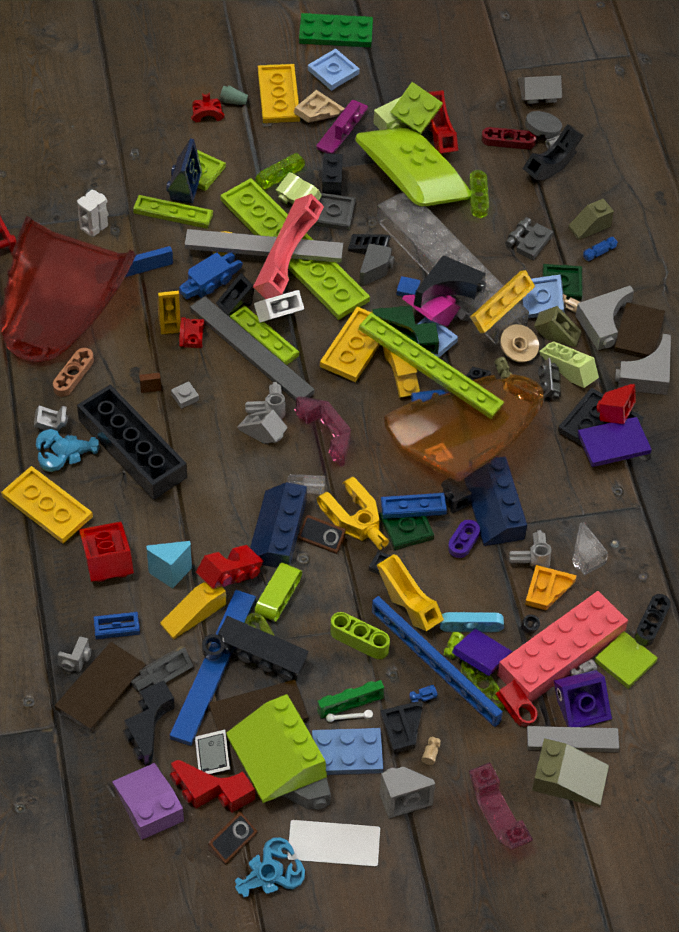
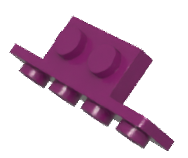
M351 100L319 141L316 149L334 154L368 110V106Z

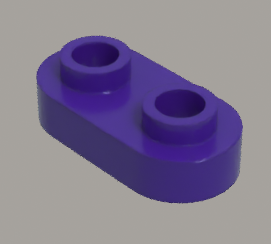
M465 520L460 523L449 540L448 551L452 556L462 558L468 555L479 537L480 526L477 522Z

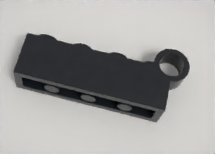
M226 616L218 635L210 634L202 642V653L210 660L220 658L223 653H232L243 662L255 663L264 671H273L285 680H295L296 682L309 653L308 650L230 616ZM210 642H216L219 644L220 649L216 652H211L206 648V645Z

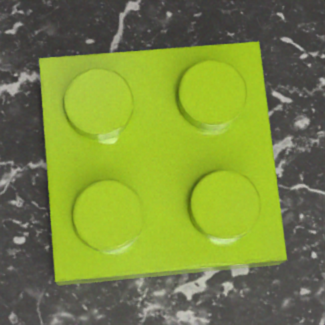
M412 82L390 111V114L419 134H422L443 103Z

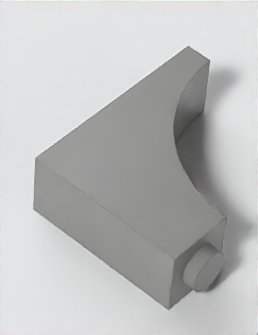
M631 286L577 304L576 318L597 350L610 348L616 344L618 331L613 318L626 306V302L632 303L634 290Z
M663 334L659 347L646 358L637 361H621L620 369L615 371V381H618V388L635 384V392L666 395L670 380L671 335Z

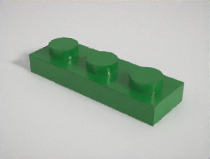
M381 680L376 682L370 681L361 687L349 688L342 693L323 697L321 700H318L317 705L320 719L325 718L328 714L335 715L383 699V683Z

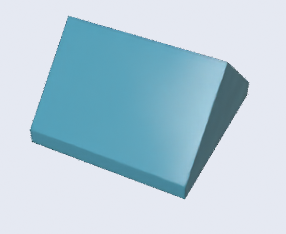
M190 541L146 546L149 573L172 589L192 569Z

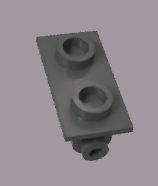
M548 358L538 369L541 401H544L546 397L558 400L561 396L560 383H558L560 381L559 367L555 363H551V358Z

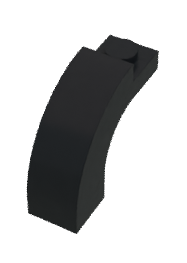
M567 124L551 148L541 154L532 153L522 169L537 180H545L554 176L577 153L575 148L584 135L572 125Z

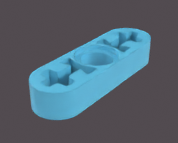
M447 612L442 614L444 620L440 622V629L445 632H472L474 629L480 632H499L504 629V617L499 613Z

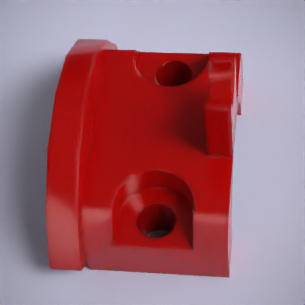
M210 92L207 95L202 93V100H194L192 103L193 115L191 119L195 122H200L205 116H213L217 121L225 118L221 108V101L219 99H210Z
M181 318L179 346L202 348L204 319Z

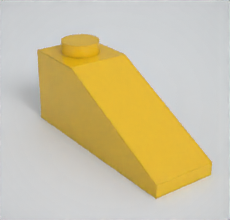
M179 291L158 293V316L161 334L180 332Z
M204 581L195 587L160 622V625L174 640L226 605V591L223 587L212 589Z

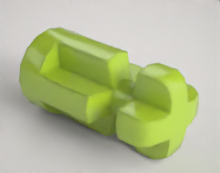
M452 633L447 643L448 645L444 649L445 657L455 658L456 655L452 651L464 639L461 633Z

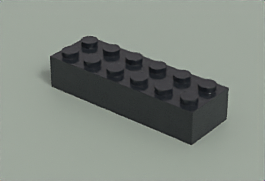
M111 384L77 404L78 420L98 439L153 500L187 479V463Z

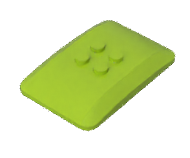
M401 127L362 132L356 135V142L416 205L431 206L467 200L471 197L470 189L456 170L418 132Z

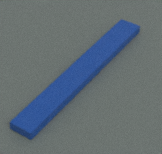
M235 590L216 635H218L226 616L246 623L256 602V596ZM212 642L208 650L216 652L220 649L218 643ZM223 653L216 660L204 658L170 733L171 740L189 746L192 745L232 653Z
M379 596L373 599L372 613L491 725L496 727L501 723L502 710Z

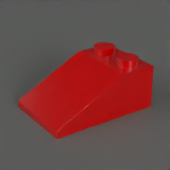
M121 521L79 529L91 582H101L113 577H126L128 574L134 573L131 551Z

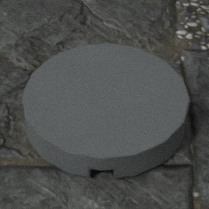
M542 111L529 113L525 120V126L531 133L540 136V134L545 135V138L558 136L562 129V123L557 117Z

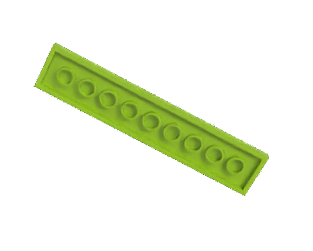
M252 178L220 195V200L254 235L277 237L288 216ZM307 233L302 238L304 240H313ZM290 259L288 269L338 320L353 312L356 307H361L370 302V296L336 262Z

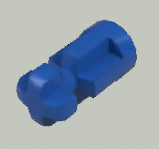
M434 685L419 689V694H416L414 691L410 692L409 697L412 703L417 702L419 699L425 702L437 698V691Z

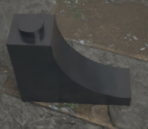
M443 255L415 291L414 305L421 308L428 301L445 295H460L475 300L478 294H482L486 288V273Z

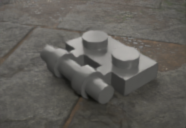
M526 217L517 224L516 230L508 235L505 244L508 247H512L513 244L518 246L517 253L534 260L553 237V231L538 223L533 228L530 227L531 219ZM522 233L526 235L525 238L520 237Z

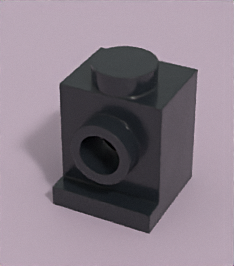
M459 476L448 478L441 483L445 502L451 505L450 512L452 514L470 506L472 493Z

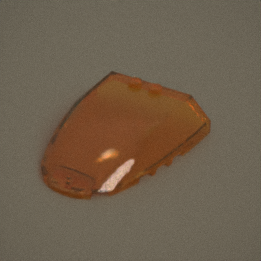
M510 374L506 379H496L495 375L482 377L472 381L504 401L503 406L492 419L449 391L440 396L437 392L433 393L431 399L425 402L418 399L384 416L385 427L401 452L460 482L502 455L523 434L543 405L544 394L541 385L530 378Z

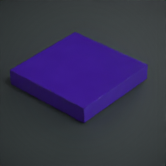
M474 629L454 647L452 653L490 676L499 667V662L510 655L512 651L479 630Z

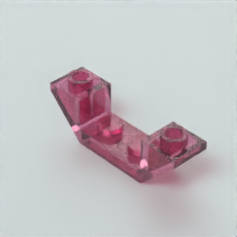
M301 396L297 397L295 407L297 416L300 419L302 418L306 424L320 418L324 425H328L334 436V439L330 440L329 455L341 467L344 466L351 442V429L328 401Z
M489 762L469 770L477 802L497 839L511 850L532 842L533 838L523 820L516 821L499 791L500 779L491 763Z

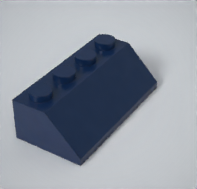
M506 456L486 459L465 473L463 479L465 485L472 493L471 506L476 522L480 526L483 546L524 540L527 523Z
M286 482L265 491L250 549L263 560V566L278 568L282 562L291 565L307 502V486Z

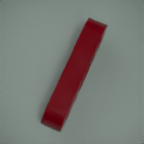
M487 127L482 131L481 141L487 146L532 149L536 143V135L527 130ZM510 136L513 140H506L504 137Z

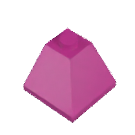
M404 295L402 298L431 321L448 327L460 309V306L455 303L456 299L451 295L434 298L425 303L421 308L414 305L415 295Z

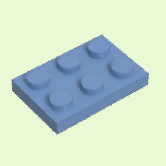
M380 728L312 730V738L326 761L327 775L383 773Z

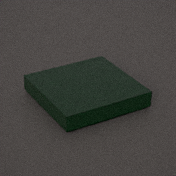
M543 264L542 277L561 275L563 294L567 295L566 299L573 298L577 301H582V266Z
M382 512L379 513V518L394 551L434 539V533L426 516L383 519Z

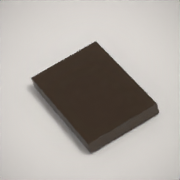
M626 302L614 351L641 358H646L655 352L665 311Z

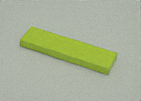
M142 195L138 196L133 208V213L206 229H208L213 216V210Z
M243 306L230 316L232 320L285 365L299 357V351L264 321L259 322L258 316L246 306Z

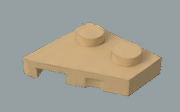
M315 90L295 107L294 113L309 123L340 116L345 108Z

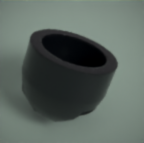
M532 614L525 616L521 624L522 630L528 634L536 632L540 627L539 618ZM529 621L533 622L530 628L527 626Z

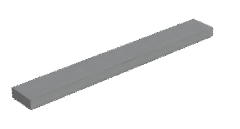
M187 229L185 249L268 256L277 237ZM301 239L291 258L341 263L343 243Z

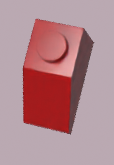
M629 384L605 392L603 398L597 403L600 421L619 424L626 422L636 402L635 384Z

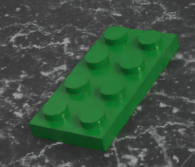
M301 13L299 44L371 47L373 17Z

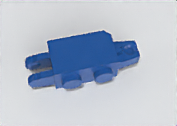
M216 252L189 269L188 280L179 287V293L185 299L195 295L202 298L207 294H211L218 287L227 284L232 279V275L239 271L243 264L240 260L233 262L235 259L233 253L221 257Z

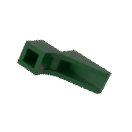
M412 306L372 309L374 315L432 354H438L439 338L436 323L415 324Z

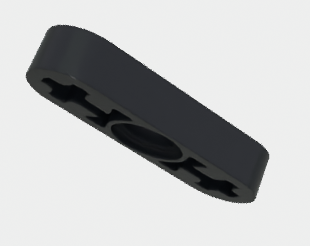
M656 594L652 597L634 635V639L639 645L650 646L654 642L671 605V601L666 595ZM658 603L662 604L660 610H656ZM647 617L656 618L658 623H651ZM646 629L649 630L647 637L643 636Z

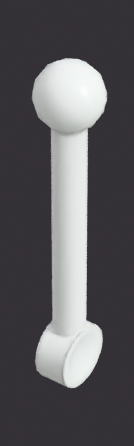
M366 710L364 713L328 714L326 720L333 722L334 720L363 717L370 720L373 717V712Z

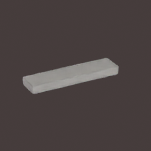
M527 726V750H541L544 738L566 743L584 752H619L618 728Z

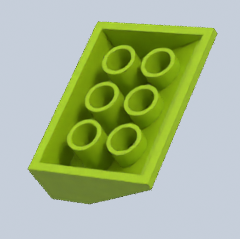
M287 694L266 702L226 733L228 740L263 803L327 777L326 761Z

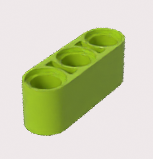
M283 562L280 563L256 604L255 614L276 622L298 586L302 570Z
M337 612L332 616L330 632L334 639L375 659H383L388 655L390 638L387 633L344 612Z

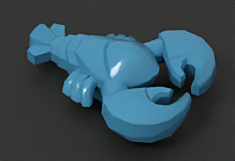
M53 429L44 430L36 439L38 451L41 450L42 444H45L43 445L44 450L51 447L57 455L45 452V457H47L45 459L41 452L38 453L40 467L49 472L59 470L64 466L66 460H69V464L81 461L80 454L88 451L96 454L98 449H100L98 439L95 437H91L89 442L78 440L77 436L67 435L65 438H62L58 431Z
M279 837L272 838L265 843L263 862L260 861V856L256 855L249 862V866L253 871L245 880L240 878L235 880V889L238 894L248 897L249 889L261 886L265 893L278 890V887L273 883H277L285 889H295L302 884L305 879V869L299 859L294 860L296 871L292 870L293 864L290 863L285 877L282 876L283 864L272 859V856L282 859L288 858L287 854L282 853V850H286L291 855H294L293 847L287 840Z

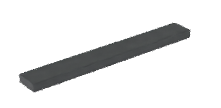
M203 297L190 306V311L199 319H204V323L272 382L280 384L281 389L299 405L315 393L313 387L208 298Z

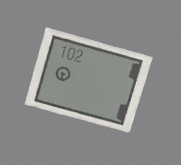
M225 730L195 737L199 770L212 774L230 769Z

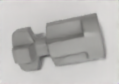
M590 659L580 664L578 671L575 668L571 669L570 674L574 676L597 670V666Z

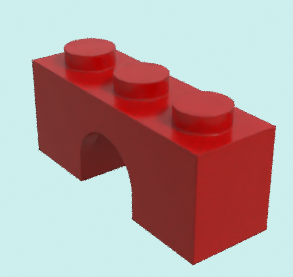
M247 545L233 548L227 559L219 552L204 555L196 573L212 589L255 578L260 573L263 560Z

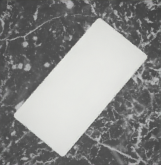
M291 820L289 843L293 847L294 855L288 852V859L377 866L380 827Z

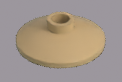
M518 324L511 325L501 335V348L506 356L513 361L528 362L537 355L539 341L535 333L528 327Z

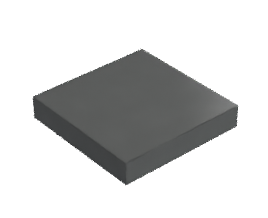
M321 193L322 196L318 201L324 208L313 226L349 231L356 198Z

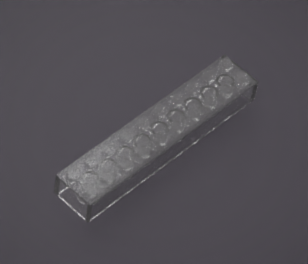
M404 192L377 205V221L427 274L430 273L443 255L486 273V288L482 294H478L475 300L456 295L465 304L463 309L470 315L474 314L503 287L498 279L426 206L416 205ZM518 302L488 329L485 334L495 345L500 343L501 335L507 327L516 324L527 327L529 311Z

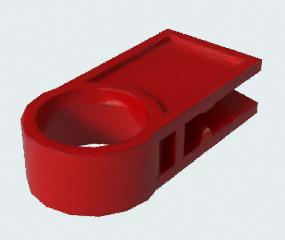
M515 680L495 693L519 726H529L537 719L535 706ZM519 708H525L530 712V721L523 720L520 717Z

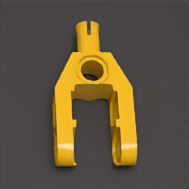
M351 477L342 483L353 498V502L362 508L355 515L349 516L329 492H325L316 498L320 509L334 525L346 529L347 535L361 541L369 538L379 550L382 549V546L385 548L388 545L389 540L379 531V515L376 501L356 478Z

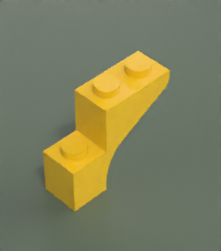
M393 554L377 564L391 601L406 608L413 626L428 631L444 620L437 602L421 591L397 555Z

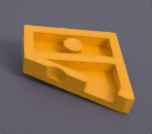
M536 565L525 605L547 610L575 583L577 575Z

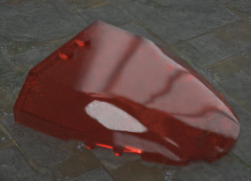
M26 216L12 253L13 260L11 268L7 272V286L4 288V305L1 307L0 328L7 348L18 358L30 362L49 361L64 353L85 333L107 307L136 256L134 251L129 250L128 253L113 252L55 233Z

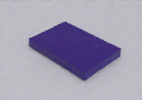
M637 417L627 419L624 424L608 423L578 430L579 439L592 467L651 454L652 449Z

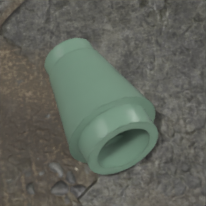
M230 85L228 87L223 86L220 100L224 101L223 103L246 105L247 94Z

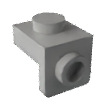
M38 406L35 411L34 427L43 430L53 429L59 432L62 427L66 426L68 421V415H66L67 407L62 406L59 411Z
M79 637L72 655L59 652V666L67 671L74 670L80 672L84 662L88 661L91 655L88 639Z

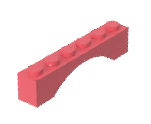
M312 194L295 199L256 279L253 288L265 299L283 294L289 281L288 266L291 256L303 236L317 222L324 208Z

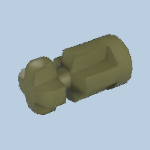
M497 358L495 365L498 373L501 375V379L510 381L512 373L509 371L510 368L506 358Z

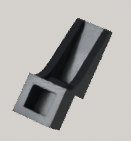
M164 680L139 691L140 701H138L141 713L124 720V737L128 743L132 742L134 746L133 753L138 761L142 760L145 767L153 762L155 727L158 720L167 712L175 709L174 697Z

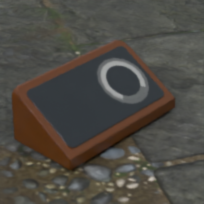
M307 515L298 539L337 554L346 538V529Z
M239 812L209 841L208 851L226 865L258 831Z

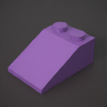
M155 763L112 781L141 840L184 821L183 808L174 790Z

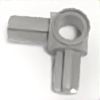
M273 382L269 386V395L265 397V401L246 402V412L254 413L273 409L282 419L285 416V397L282 394L281 385Z
M541 530L533 533L534 545L530 547V551H510L509 561L511 563H530V566L534 569L536 565L549 568L551 546L546 543L545 533Z

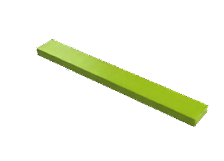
M370 313L359 325L358 330L490 419L503 406L504 401L373 313Z

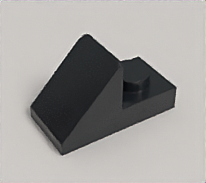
M240 273L216 304L230 317L243 303L252 305L254 285Z

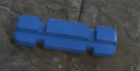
M609 237L606 241L604 240L583 251V257L586 261L594 259V256L598 257L609 251V249L617 247L618 242L614 237Z

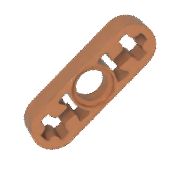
M78 349L54 379L53 390L57 396H68L93 365V352L90 349ZM72 369H76L79 371V373L76 375L68 374V372Z

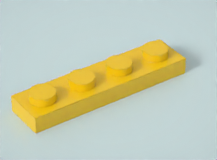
M526 270L520 271L470 316L480 333H485L535 287Z

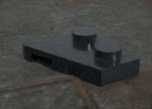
M422 700L380 710V717L393 754L415 748L423 706Z

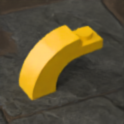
M383 346L386 362L390 363L394 373L399 398L411 396V393L420 392L416 375L417 369Z

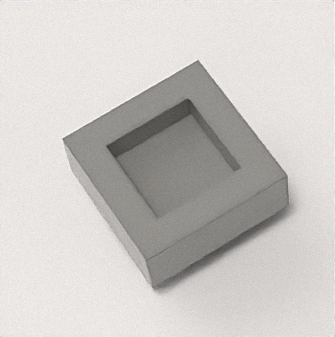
M189 381L171 389V395L181 409L199 401V395Z

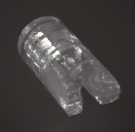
M291 474L288 476V483L307 486V493L309 494L325 493L326 477L324 475Z

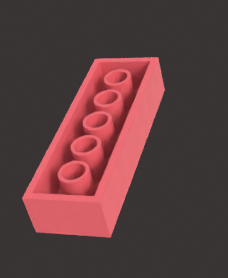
M597 591L501 660L497 675L506 685L515 680L532 703L555 686L554 680L566 678L570 675L571 669H578L580 664L593 658L612 643L623 631H626L628 619Z

